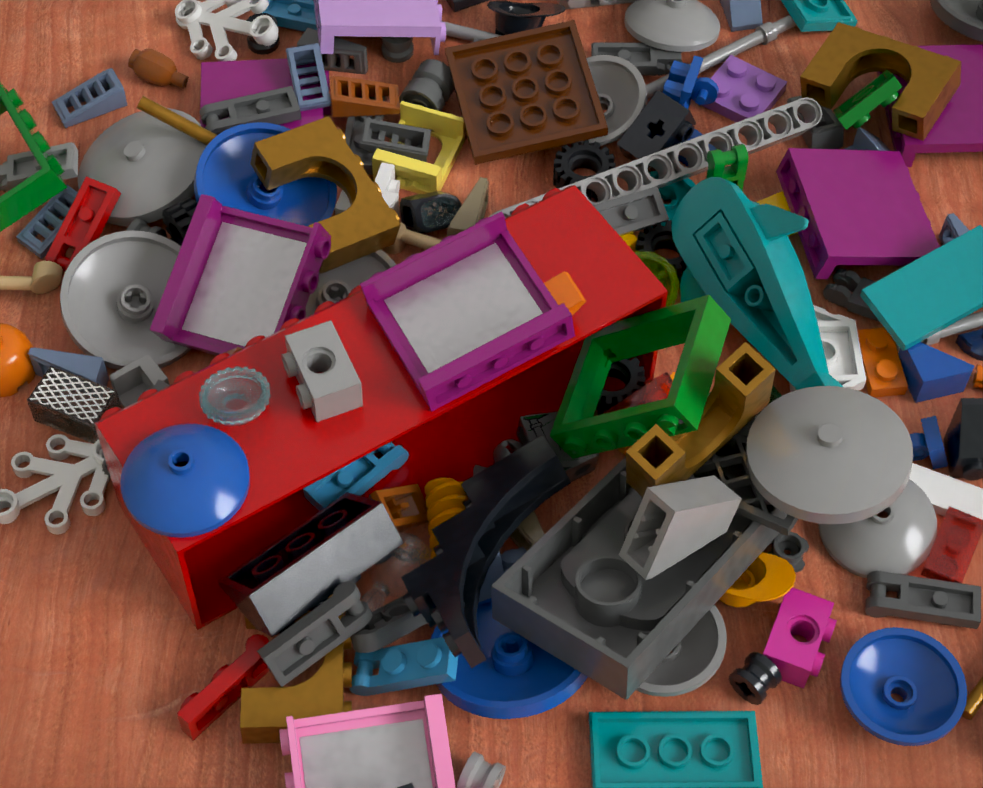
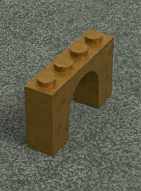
M838 22L800 76L802 98H812L820 106L832 109L846 87L855 78L866 73L884 72L888 69L891 73L900 76L908 83L892 107V130L924 141L960 86L961 61Z
M329 116L254 143L250 164L267 191L301 178L318 177L335 183L347 195L351 205L347 210L317 222L331 235V250L328 257L322 261L319 269L320 274L394 245L401 226L398 214L394 209L389 208L382 197L380 187L375 181L370 179L364 170L361 158L352 152L346 143L343 131L340 128H336Z
M747 342L743 343L716 368L714 387L707 398L698 430L670 437L655 424L626 451V482L643 498L647 487L687 480L769 404L776 369Z
M308 611L307 613H305L304 615H302L300 618H298V619L295 620V621H296V622L299 621L301 618H303L305 615H307V614H308L309 612H311V611ZM344 613L338 616V618L341 619L342 617H344ZM245 616L246 629H256ZM349 637L326 654L319 670L303 683L290 687L241 688L240 731L242 743H281L279 730L287 728V716H293V719H301L352 711V701H344V688L352 687V662H344V650L352 649L351 638Z

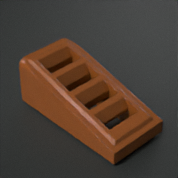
M341 76L330 77L333 117L400 114L397 84ZM382 96H389V102L383 101ZM369 97H376V100L369 99Z

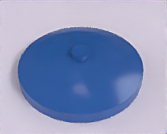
M262 122L246 123L231 127L212 139L200 156L194 177V193L197 203L201 194L215 197L223 206L307 227L314 224V222H319L332 216L337 200V185L323 178L305 177L267 191L250 164L254 143L291 129L277 124Z
M492 598L478 603L476 615L478 638L486 660L471 668L463 654H460L458 656L456 681L436 685L450 702L464 711L493 719H516L537 715L558 706L570 698L583 685L588 676L492 618ZM436 626L431 639L440 638L449 630L441 632L438 626Z

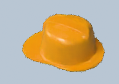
M762 552L719 600L728 606L736 608L747 607L759 601L775 600L787 594L794 586L796 579L794 568L787 560Z

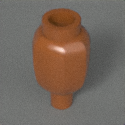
M149 48L143 51L135 49L129 58L128 67L132 68L135 75L146 82L161 87L174 84L182 89L188 83L189 77L177 72L174 62L158 51Z

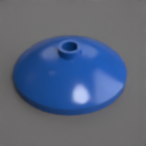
M202 424L169 426L146 437L129 454L121 473V493L129 513L144 528L168 537L184 538L202 535L225 524L241 508L250 486L248 461L239 444L219 429ZM181 462H188L182 467L175 466Z
M884 628L863 636L851 647L841 668V694L852 717L870 734L892 744L921 746L943 738L956 726L966 706V680L956 658L939 641L913 629ZM891 694L900 695L903 698V702L895 701Z

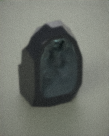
M442 191L401 198L399 207L401 221L405 224L406 229L421 234L446 229L462 206V203L456 196Z

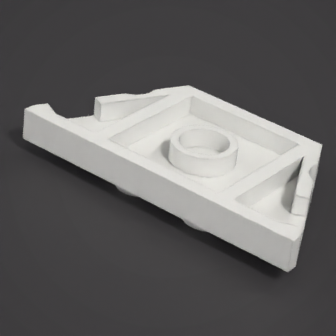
M813 305L829 375L836 379L844 388L857 391L863 389L866 376L856 320L840 314H831L826 309ZM789 382L790 392L795 391V387Z

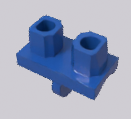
M694 55L691 65L673 61L662 93L688 109L691 100H694L699 105L713 103L718 96L719 88L708 77L697 78L704 58Z

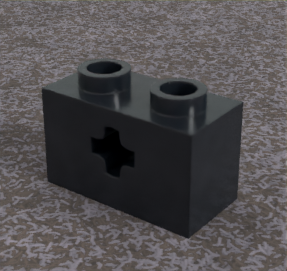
M658 90L618 141L617 146L626 158L634 161L687 141L694 132L696 122L690 110ZM648 166V172L656 171L655 168Z

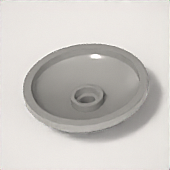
M636 0L626 9L624 17L625 27L634 38L651 47L674 52H691L711 46L718 39L721 27L713 11L698 0Z
M596 55L586 58L602 110H607L604 116L608 126V135L588 139L590 146H593L595 141L602 146L620 139L647 103V88L639 70L629 61L612 55ZM579 141L578 144L583 145V141Z
M909 479L902 494L884 510L888 514L887 518H880L874 515L852 523H818L820 537L827 552L841 567L863 578H867L868 573L873 571L902 575L913 572L927 559L937 536L935 510L925 492Z
M715 605L711 607L636 691L661 697L682 695L699 688L716 673L726 652L727 634L722 615Z

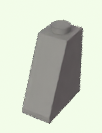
M714 475L647 487L619 556L645 580L652 579L726 533L742 498Z

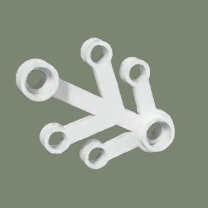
M182 0L175 8L176 22L181 28L188 29L192 42L190 50L199 60L208 58L213 51L211 44L203 37L201 24L211 28L216 46L215 57L218 61H236L238 56L235 49L229 44L225 30L252 36L258 44L264 46L272 45L278 39L279 29L270 16L261 15L252 22L236 18L250 10L254 14L264 12L269 5L268 0H206L204 2ZM225 4L228 6V8L218 13H211Z
M62 434L53 435L47 440L46 447L49 456L54 460L33 457L29 452L15 454L11 460V466L16 476L28 478L36 473L50 477L16 494L8 489H0V510L6 507L10 508L0 513V524L12 523L18 517L21 509L59 490L52 509L45 514L44 521L47 529L52 534L65 533L71 524L68 512L81 479L93 472L95 473L90 488L81 495L80 503L86 515L97 516L101 514L106 507L103 495L110 476L108 477L102 471L105 457L99 439L94 444L70 440ZM60 444L65 445V446H64L62 449H60V450H54V449H53V448H54L55 446H57V445H60ZM70 455L86 458L76 464L59 462ZM23 462H30L27 467H18ZM91 500H99L94 506L87 505ZM56 518H63V521L59 524L51 523Z

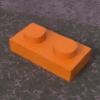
M884 327L857 330L868 395L874 398L905 395L908 384L894 339Z

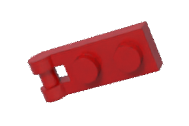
M86 176L46 254L45 261L57 263L66 272L73 258L85 246L100 237L121 192L112 186ZM69 247L74 249L71 258L65 255Z
M255 634L249 637L245 644L246 651L232 664H226L219 668L213 675L211 683L200 693L195 692L184 700L180 711L177 712L182 731L193 741L241 698V688L253 687L270 671L257 650L269 642L266 636Z

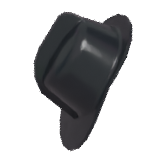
M498 0L487 3L488 8L495 11V34L502 36L542 27L546 17L558 15L565 11L564 6L553 3H517Z

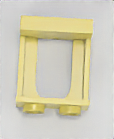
M401 101L400 121L398 124L430 129L431 136L437 138L442 143V149L435 163L431 164L377 148L372 157L373 181H375L380 165L383 162L395 165V179L400 180V189L418 194L441 191L465 142L463 117Z

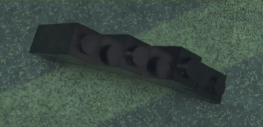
M543 435L461 483L468 496L467 499L462 501L466 509L431 529L439 542L438 545L433 547L437 556L401 577L408 590V593L402 597L413 616L416 617L422 614L430 628L437 624L441 632L448 629L449 631L442 635L454 657L463 654L471 668L486 660L478 638L476 615L480 590L490 565L504 542L521 522L545 500L571 483L556 453Z

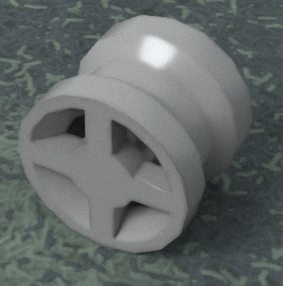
M474 751L462 770L457 788H499L506 771V766L498 762L490 764L485 761L482 754Z

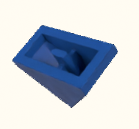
M922 342L905 351L900 349L898 352L908 389L915 403L963 392L975 367Z

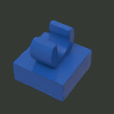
M936 416L921 419L924 434H910L913 447V461L922 460L930 455L933 469L947 467L948 462Z

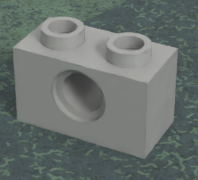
M332 321L285 336L287 353L281 354L284 368L289 378L296 376L299 383L296 386V392L303 409H311L316 422L363 406L361 381Z

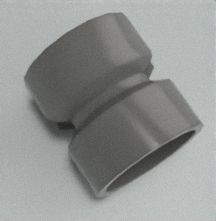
M435 59L423 61L414 73L412 80L409 81L401 93L399 103L405 101L442 111L446 104L445 102L449 100L455 90L449 66Z

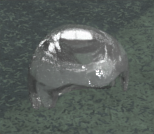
M398 532L404 543L393 550V555L390 559L368 568L373 586L370 591L361 597L360 601L366 602L372 612L381 608L385 598L388 596L400 598L408 593L401 577L431 559L429 547L418 536L411 533Z

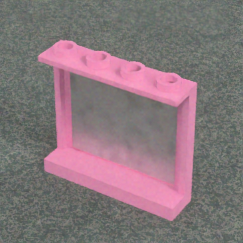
M442 694L424 696L422 701L301 719H293V716H287V728L279 730L282 756L291 755L293 772L285 773L286 788H397L412 783L414 788H456Z

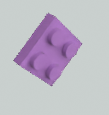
M730 55L710 78L719 88L716 100L711 104L702 106L734 122H739L771 110L786 91L787 81Z

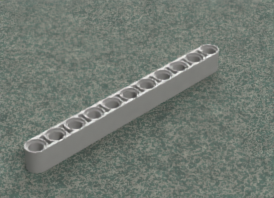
M808 97L801 98L559 189L563 190L571 185H575L587 199L586 189H591L598 198L597 203L589 200L592 205L655 186L660 189L708 171L707 153L710 151L708 144H712L722 152L731 150L732 146L743 144L738 136V133H741L747 139L745 147L748 155L802 135L820 122L822 110L814 99ZM797 112L804 116L805 123L798 118ZM768 122L774 125L776 134L769 129ZM678 155L686 158L688 168L680 164ZM648 166L656 169L658 179L650 176ZM617 177L623 178L627 182L628 191L619 187ZM545 194L497 211L489 217L502 211L505 218L511 216L514 209L519 205L526 203L531 206L541 201Z

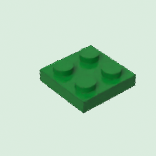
M887 69L834 109L833 112L846 130L851 126L856 129L871 118L869 112L878 105H881L882 108L886 107L898 98L899 94L897 91L903 86Z

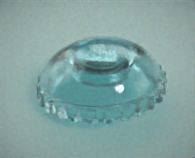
M239 366L234 368L227 367L225 370H219L218 373L212 374L209 379L205 380V384L201 386V392H199L200 407L203 413L207 414V418L214 420V422L226 426L244 425L255 420L266 409V405L269 404V398H271L270 384L267 382V378L262 376L261 372H256L254 368L249 369L246 366L243 368Z

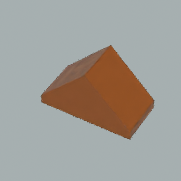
M418 484L377 490L368 497L383 503L399 534L429 522L427 520L428 508L426 507V501Z

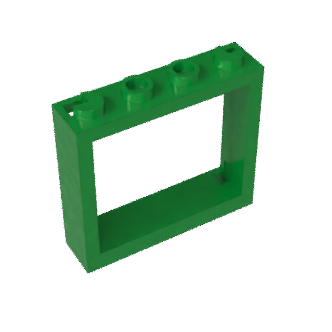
M1 82L0 115L8 111L41 170L0 196V232L67 188L60 174L65 172L63 167L53 154L48 156L46 153L51 147L39 131L36 133L33 131L37 124L25 108L23 110L20 109L19 106L24 104L23 100L14 88L8 91Z
M705 295L617 321L586 337L552 427L550 437L564 452L575 459L632 446L655 424L670 437L697 431L731 318L710 295ZM685 343L666 399L594 416L613 362ZM679 419H681L684 423L679 424Z

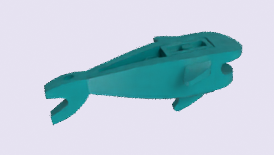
M710 177L700 181L683 197L672 220V238L687 265L680 284L681 302L710 295L731 318L730 323L796 390L815 386L843 387L836 379L829 375L818 322L805 274L792 243L787 236L805 230L808 227L809 220L773 205H760L751 201L739 186L729 180L720 177Z

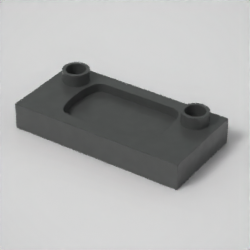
M726 443L716 452L717 458L737 454L738 451L736 447ZM626 457L491 585L492 618L625 700L634 693L780 533L735 513L726 533L652 579L645 580L619 556L643 499L626 482ZM742 463L721 468L726 480L747 475ZM715 470L694 475L695 479L712 475L718 478ZM751 485L732 489L742 498L741 501L755 498ZM772 504L766 505L768 513L785 520L788 514L777 509Z

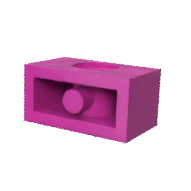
M793 587L784 595L763 655L777 666L781 673L782 681L804 689L809 675L818 677L825 654L818 652L821 641L830 642L837 620L830 618L834 602ZM792 635H801L808 642H799Z

